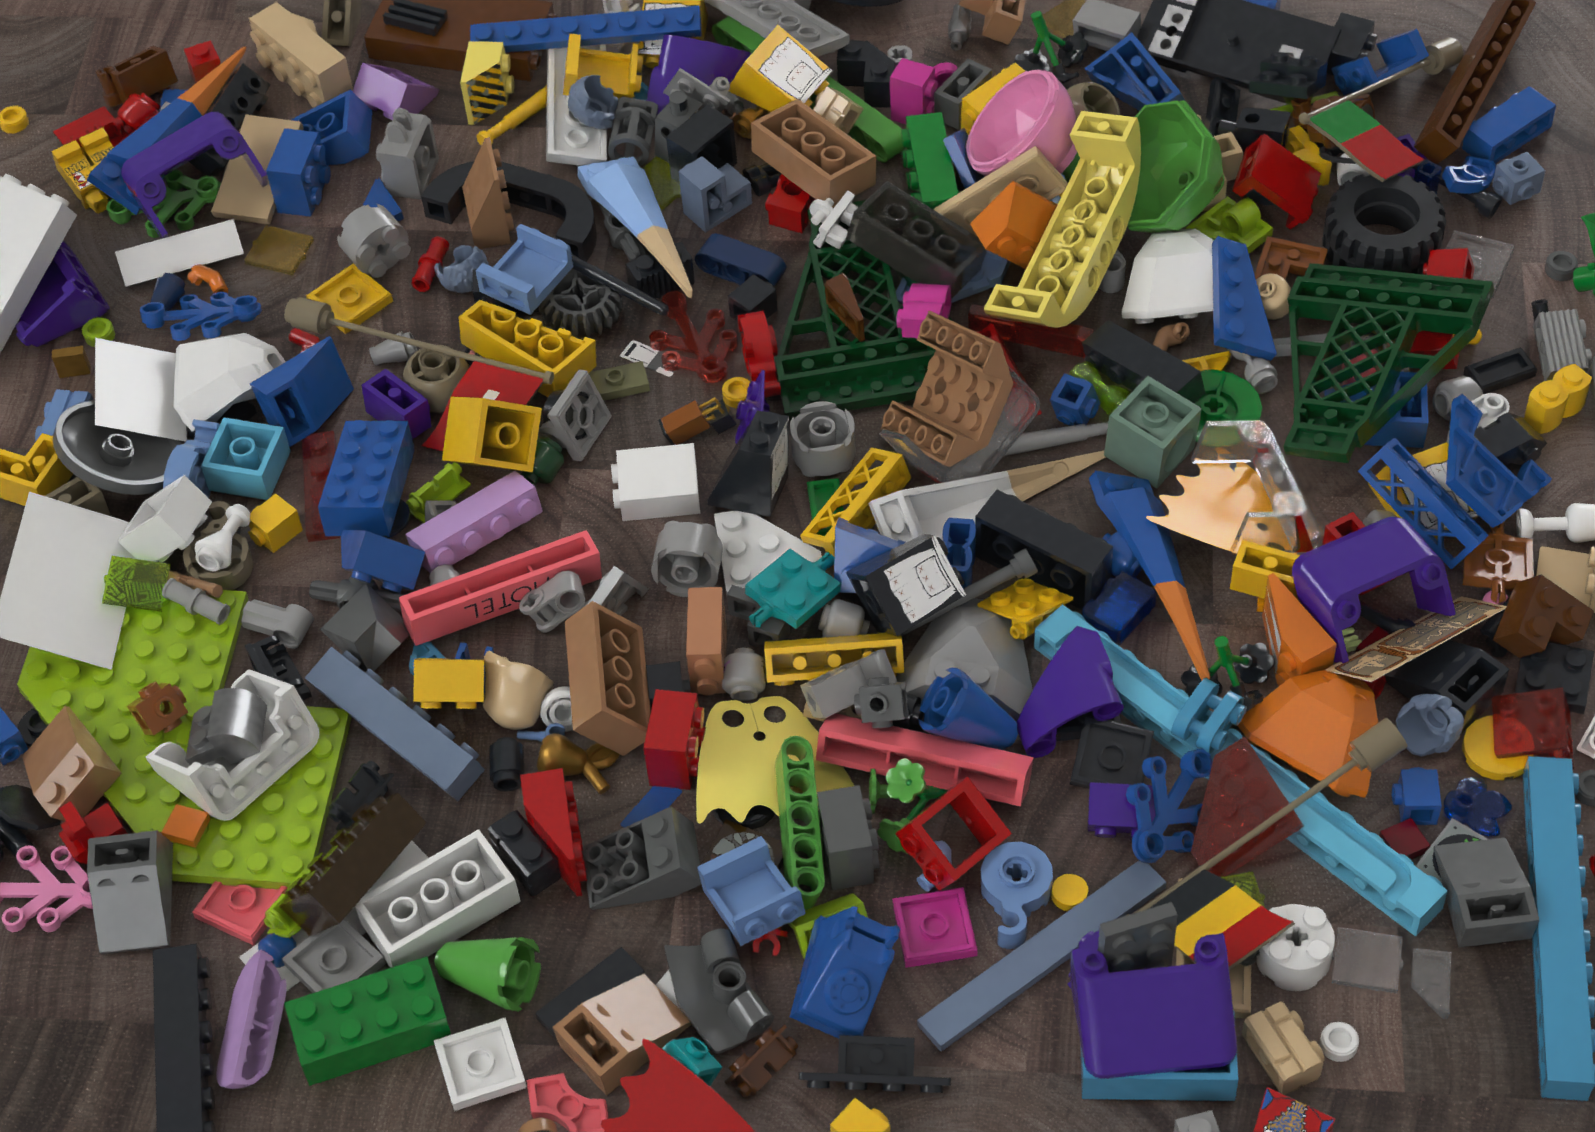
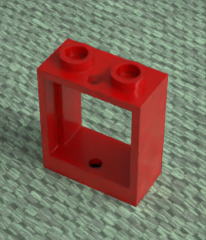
M966 777L951 787L895 834L901 841V846L905 852L911 855L922 868L925 878L940 891L960 878L1012 833L969 777ZM949 803L981 844L979 848L955 868L922 827L925 822Z

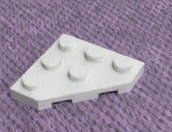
M741 511L714 514L717 535L723 545L721 563L726 594L732 585L745 588L748 582L790 548L811 562H816L822 557L820 550L807 543H803L802 540L756 514Z

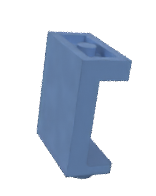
M520 224L516 228L518 237L516 243L494 267L482 263L476 270V275L481 293L531 315L573 268L570 246L564 241L556 240L535 228H529Z
M762 836L697 867L704 893L740 946L760 938L764 934L806 914L801 892L796 886L791 888L773 863L768 845Z

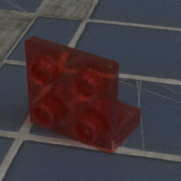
M1563 687L1499 695L1492 698L1494 753L1496 758L1548 753L1551 758L1572 759V768L1574 769L1571 710Z

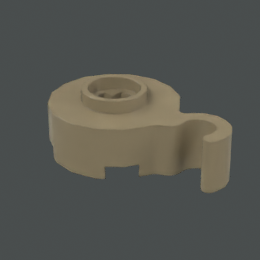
M215 501L209 506L213 520L208 524L207 528L200 531L201 536L184 549L183 559L190 577L221 585L223 590L233 591L246 582L254 566L252 554L247 539L244 536L242 537L236 532L233 535L231 564L227 568L209 571L201 567L196 561V542L220 531L228 520L225 512L230 505L224 501Z

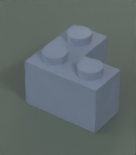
M702 156L679 170L683 213L705 233L752 204L751 182L728 163L717 169Z

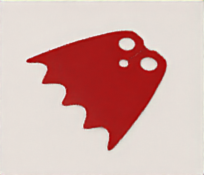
M642 1039V1044L650 1060L649 1069L644 1074L625 1076L620 1079V1084L629 1098L630 1106L628 1111L620 1117L601 1121V1126L605 1132H755L715 1090L682 1063L647 1039Z

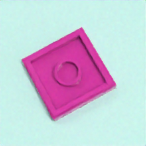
M964 887L892 899L896 925L900 927L899 939L905 968L977 956V945Z

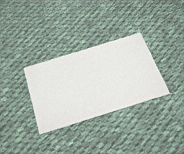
M29 492L0 597V638L111 670L127 605H124L126 600L123 601V605H120L121 603L106 595V592L108 591L107 587L109 588L110 586L116 595L119 596L120 593L109 580L121 589L114 580L118 578L116 582L121 583L119 581L124 579L122 574L132 566L136 568L134 564H137V559L118 542V539L130 522ZM121 564H131L130 566H127V568L123 567L122 572H117L118 575L115 574V577L114 574H112V571H116V568L121 567ZM134 571L129 576L128 581L133 580ZM132 582L124 583L127 600L129 598L127 585L130 592V584L132 585ZM111 590L110 592H107L108 594H111L114 598H116V596ZM121 595L117 599L122 601L125 599V595ZM105 598L109 599L110 601L114 602L115 604H112L111 602L108 603V602H107L108 600H106Z

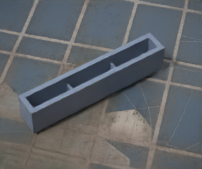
M330 647L306 675L305 679L335 705L348 712L354 720L455 800L459 801L485 770L476 760L480 755L465 742L461 746L454 743L452 740L456 736L441 723L436 728L431 725L429 721L432 717L419 706L415 705L412 709L405 704L408 699L392 686L389 691L381 686L384 680L369 668L366 672H363L358 668L361 662L347 650L340 654L333 647Z

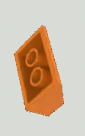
M1012 181L970 225L986 250L1026 269L1057 204Z

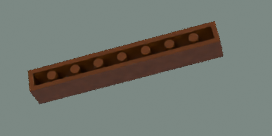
M1495 0L1492 3L1413 146L1434 165H1438L1459 148L1536 5L1534 0Z

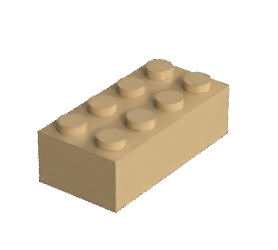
M278 2L273 3L249 18L252 29L250 35L257 47L256 57L259 63L264 68L268 67L281 82L285 81L290 85L298 96L302 95L307 99L313 108L350 89L353 91L346 57Z

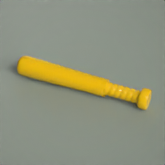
M547 85L505 115L503 120L494 125V127L487 131H480L477 134L479 144L482 146L485 138L490 137L492 145L494 139L509 129H514L547 107Z

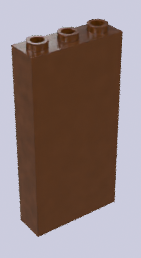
M382 0L364 36L368 57L371 59L463 72L468 43L470 41V25L556 18L558 16L554 14L553 2L541 0H408L447 11V20L436 36L385 24L383 15L385 12L389 13L388 7L394 5L393 0ZM547 49L506 52L505 54H509L511 60L509 76H513L516 80L531 82L535 70L538 71L540 69L542 54Z

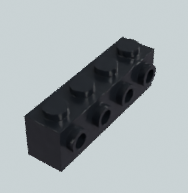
M242 63L230 75L206 114L210 112L223 114L240 132L245 115H253L255 109L259 111L268 100L265 93L271 84ZM211 148L189 162L209 176L216 168L221 171L229 160L220 157L215 149Z
M1109 320L1082 342L1085 353L1084 359L1090 369L1105 374L1114 383L1122 384L1132 391L1149 376L1192 403L1197 402L1206 394L1200 370Z

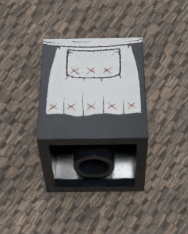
M757 410L726 460L708 498V505L771 517L788 479L789 416Z
M922 534L846 572L876 631L898 636L966 595L962 588L964 580L960 572L955 567H951L946 558L949 553L941 538H936L935 535Z

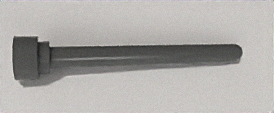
M1026 548L1013 554L1014 558L1009 560V565L963 589L966 594L965 596L903 632L901 636L1015 576L1018 579L1023 576L1028 578L1038 573Z

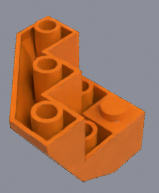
M1324 669L1290 677L1267 695L1261 703L1248 710L1237 726L1245 735L1247 742L1265 749L1287 762L1293 769L1305 772L1321 782L1352 760L1348 754L1353 750L1350 742L1376 725L1378 717L1374 692L1364 680ZM1355 766L1328 786L1332 791L1344 797H1350L1352 794L1365 798L1369 789L1371 772L1367 768L1361 771Z

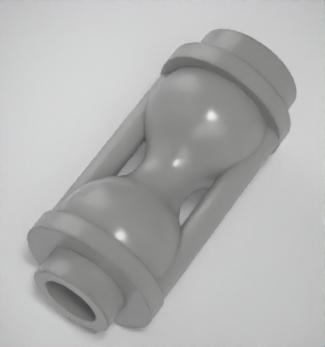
M1228 349L1236 359L1246 362L1244 369L1245 378L1258 394L1267 393L1275 388L1278 383V373L1269 361Z

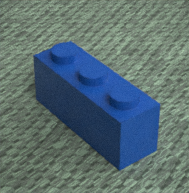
M1529 86L1520 93L1513 94L1498 107H1493L1478 120H1473L1464 137L1462 149L1473 157L1493 160L1496 164L1552 126L1556 105Z

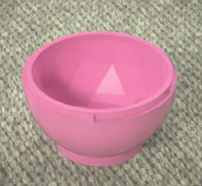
M1042 70L1026 71L1009 81L985 105L971 128L965 147L969 163L975 171L986 177L1034 146L1042 152L1060 174L1070 165L1077 153L1070 137V132L1076 122V115L1071 97L1066 88L1052 72Z

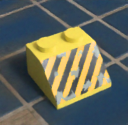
M469 41L460 81L468 125H475L505 107L508 102L509 93L514 92V77L509 76L511 66L510 55L505 54L503 42Z

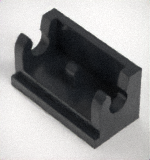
M269 636L254 644L249 643L245 645L250 663L255 672L293 685L302 700L312 697L308 686H306L284 644L267 650L270 646L280 642L277 636Z

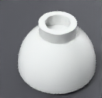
M570 687L554 688L544 697L540 715L546 726L559 723L565 727V732L573 730Z

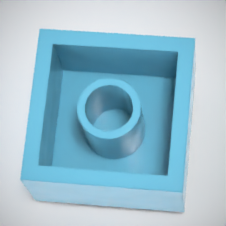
M223 417L201 464L208 490L268 500L274 491L291 452L284 427Z

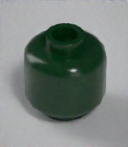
M541 436L540 439H537L533 472L522 471L520 475L534 486L538 482L543 484L551 483L564 464V456L561 453L562 447L552 439Z

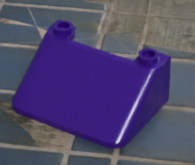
M1223 933L1206 935L1197 941L1194 948L1195 964L1109 973L1107 961L1098 950L1093 948L1071 949L1070 983L1084 1065L1092 1076L1108 1079L1221 1067L1228 1065L1234 1060L1237 1053V1039L1227 948Z

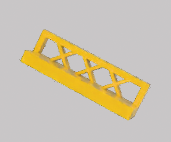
M871 447L800 536L803 543L823 547L825 552H829L830 555L832 554L835 557V526L839 517L848 520V523L867 530L868 528L872 529L876 522L868 503L902 490L911 479L903 455ZM875 460L883 461L881 466L868 470ZM868 481L863 488L851 492L855 485ZM850 503L846 510L833 514L837 507ZM832 525L825 536L816 534L820 529Z

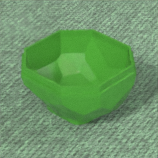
M1185 100L1148 104L1135 116L1139 121L1141 162L1137 194L1127 225L1131 231L1157 233L1180 230L1196 218L1223 188L1225 176L1223 174L1220 145Z

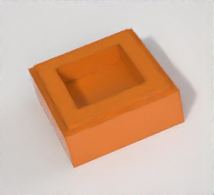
M176 804L161 834L172 842L196 848L211 819L205 811Z

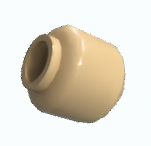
M1271 273L1257 278L1256 282L1267 319L1275 320L1289 313L1287 298L1291 287L1286 280L1278 274Z

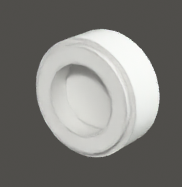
M1333 1022L1323 1029L1320 1047L1327 1058L1336 1062H1344L1350 1060L1356 1054L1359 1036L1352 1026L1344 1022Z

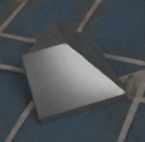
M367 583L320 629L343 652L347 650L361 662L359 668L364 672L369 668L375 671L409 636L403 623V618Z

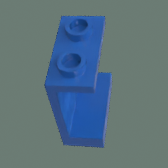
M1414 29L1377 43L1376 45L1385 66L1376 71L1373 70L1367 56L1331 68L1335 76V83L1341 89L1343 95L1361 90L1428 57L1429 54L1418 30Z

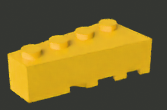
M482 300L476 302L459 316L461 344L482 357L542 373L546 371L554 372L552 384L543 383L538 392L546 397L553 391L565 390L578 370H585L589 373L597 366L596 340L588 337H585L583 340L571 336V331L562 328L556 331L544 327L542 321L534 318L530 320L516 317V312Z

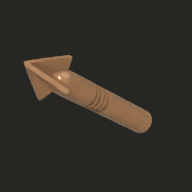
M167 564L158 569L159 571L163 569L168 570V573L164 570L167 577L165 576L166 582L174 578L176 581L194 590L200 588L206 591L208 596L215 598L220 597L223 593L221 585L190 577L177 571H169ZM156 570L153 573L154 575H156L155 577L162 576L161 573L165 575L164 571L158 573V571ZM163 577L156 578L157 582L160 580L165 585Z

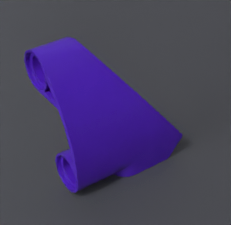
M664 35L659 63L652 71L646 101L657 104L658 115L669 104V96L664 94L663 91L679 68L708 86L717 77H725L731 83L751 53L708 41Z
M1076 626L1058 649L1035 685L1017 720L1018 734L1027 756L1040 758L1051 753L1056 746L1057 728L1080 715L1092 711L1096 720L1107 721L1115 718L1123 711V703L1113 682L1111 663L1098 632Z

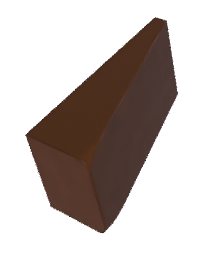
M841 273L825 282L826 304L858 340L863 341L865 340L864 319L848 278L844 273Z

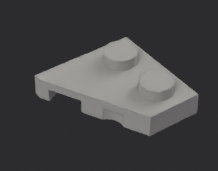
M613 566L611 571L602 577L599 588L593 597L585 602L584 607L591 601H594L621 616L628 610L627 605L624 603L635 593L643 596L649 588L616 566Z

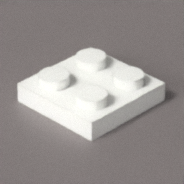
M506 1018L434 1040L454 1111L527 1088Z

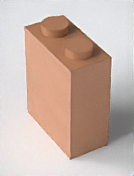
M722 587L688 588L686 657L691 693L707 696L716 693H726L722 688L727 645Z

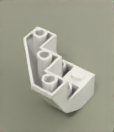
M1180 229L1177 231L1153 233L1134 259L1122 309V318L1135 319V323L1144 324L1154 322V318L1179 315V318H1194L1198 316V313L1213 311L1212 242L1214 240L1197 229Z
M246 333L180 344L176 348L173 407L180 415L182 422L191 432H194L195 427L192 426L194 419L216 422L233 404L255 399L256 397L250 383L286 361L274 346Z

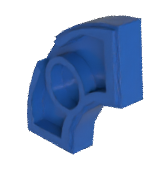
M1466 156L1462 166L1445 167L1442 177L1449 192L1477 193L1490 186L1495 175L1496 165L1493 160Z

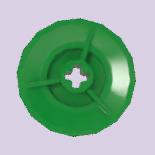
M1214 369L1201 371L1206 394L1194 403L1202 408L1196 442L1221 445L1234 443L1248 436L1252 432L1251 424L1248 420L1258 421L1259 423L1262 404L1258 392L1247 380L1231 372Z

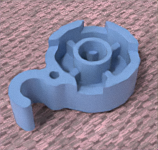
M194 419L192 426L195 427L194 440H186L184 444L177 445L172 450L164 473L163 488L185 475L209 498L211 491L208 490L201 464L220 424Z
M1007 842L999 845L985 856L981 866V895L983 899L986 898L987 902L994 907V911L1002 917L1005 925L1012 927L1008 928L1003 925L998 927V946L1005 949L1018 948L1025 942L1027 937V917L1031 916V912L1039 909L1042 905L1045 907L1052 894V864L1044 852L1028 843ZM1012 878H1020L1021 881H1013Z

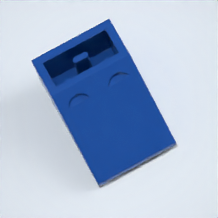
M330 336L250 383L268 425L284 427L290 447L317 431L354 389Z
M1400 372L1390 398L1417 372ZM1427 384L1364 445L1384 446L1393 438H1396L1404 447L1424 448L1429 424ZM1376 385L1370 387L1373 392L1375 390ZM1334 388L1325 390L1324 396L1335 392ZM1362 391L1349 398L1353 402L1366 396V393Z

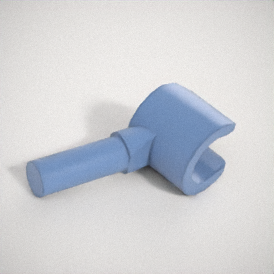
M553 723L547 726L546 732L518 730L517 739L538 740L542 742L543 738L549 734L555 733L565 736V727L559 723Z

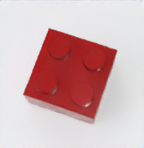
M655 690L643 747L650 786L691 790L693 777H697L698 751L699 747L701 748L706 727H703L704 708L699 707L697 693Z

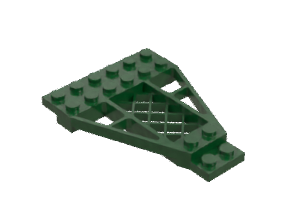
M868 199L852 202L865 212L855 229L841 221L838 224L850 232L840 249L827 242L821 248L813 244L814 239L819 234V227L822 223L814 225L811 222L813 216L810 210L807 209L812 232L809 241V252L777 357H774L777 378L781 387L784 414L789 416V421L792 420L793 416L795 419L802 407L814 402H832L836 404V408L849 411L891 404L892 400L896 402L914 400L916 392L921 387L927 373L928 363L936 351L917 341V338L902 337V328H897L898 309H903V303L897 301L890 270L896 271L901 278H904L909 288L912 283L920 282L883 240L882 232L872 221ZM872 262L868 267H866V266L860 264V263ZM880 266H881L882 274L876 272V270H877ZM841 267V268L838 270V272H835V271H833V270L830 269V268ZM851 270L860 274L855 281L849 278L848 281L854 295L858 293L866 297L858 304L862 316L871 320L864 327L865 340L860 341L855 338L851 342L843 338L849 329L826 304L825 286L822 276L830 280L841 273L847 275ZM868 279L878 283L873 290L864 286ZM814 283L822 315L818 318L798 321L808 286ZM885 289L888 297L882 295V292ZM873 302L884 306L879 313L869 309ZM890 313H892L893 320L887 318ZM832 322L840 326L835 332L833 331ZM879 325L889 330L884 336L874 332ZM818 331L826 333L829 348L788 355L794 335Z
M1310 263L1304 277L1297 276L1287 298L1294 390V423L1283 445L1285 455L1349 463L1355 447L1361 448L1476 336L1494 293L1493 281ZM1312 318L1333 321L1324 343L1299 340L1298 319ZM1351 323H1357L1360 325L1352 327ZM1384 326L1392 328L1383 331L1381 327ZM1372 331H1375L1377 334L1364 341L1360 338ZM1421 331L1456 334L1435 356L1409 353L1416 335ZM1397 338L1395 344H1393L1391 340ZM1353 340L1356 345L1343 351L1340 348L1342 345ZM1383 344L1387 347L1376 354L1370 351ZM1362 354L1367 357L1355 364L1350 362L1351 359ZM1300 356H1315L1317 358L1302 389ZM1386 362V365L1383 368L1381 363ZM1344 364L1346 367L1334 374L1330 373V369ZM1373 367L1377 370V372L1364 378L1360 375V373ZM1402 369H1420L1390 398ZM1352 377L1356 380V382L1343 388L1339 385V383ZM1376 385L1375 390L1373 392L1370 387ZM1331 387L1335 390V392L1322 398L1319 396V393ZM1362 391L1366 393V396L1353 402L1349 398Z

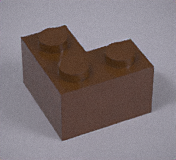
M1541 574L1515 584L1493 641L1518 658L1545 651L1548 641L1562 645L1580 641L1584 638L1594 610Z

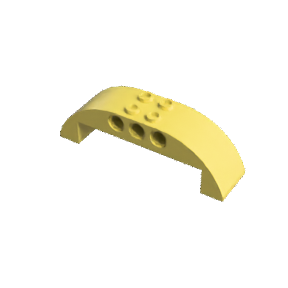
M1088 111L1080 112L1070 132V137L1080 160L1018 287L996 284L983 309L987 315L994 318L1059 328L1070 324L1085 311L1096 294L1113 259L1133 210L1141 162V136L1137 117Z

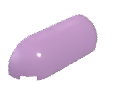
M259 950L250 958L234 988L217 1065V1082L221 1087L240 1089L251 1086L268 1073L272 1064L287 986L286 980H281L278 970L271 962L274 958L263 950Z

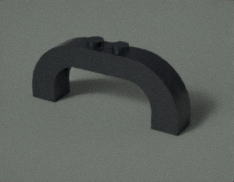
M474 161L446 170L428 185L421 195L425 217L453 224L459 213L466 207L462 187ZM501 162L502 167L496 168L497 170L504 171L507 188H502L501 192L507 191L509 203L553 215L563 220L564 222L557 231L555 239L564 241L570 246L572 255L587 262L594 251L597 241L594 212L588 196L579 187L566 180L529 170L525 167Z

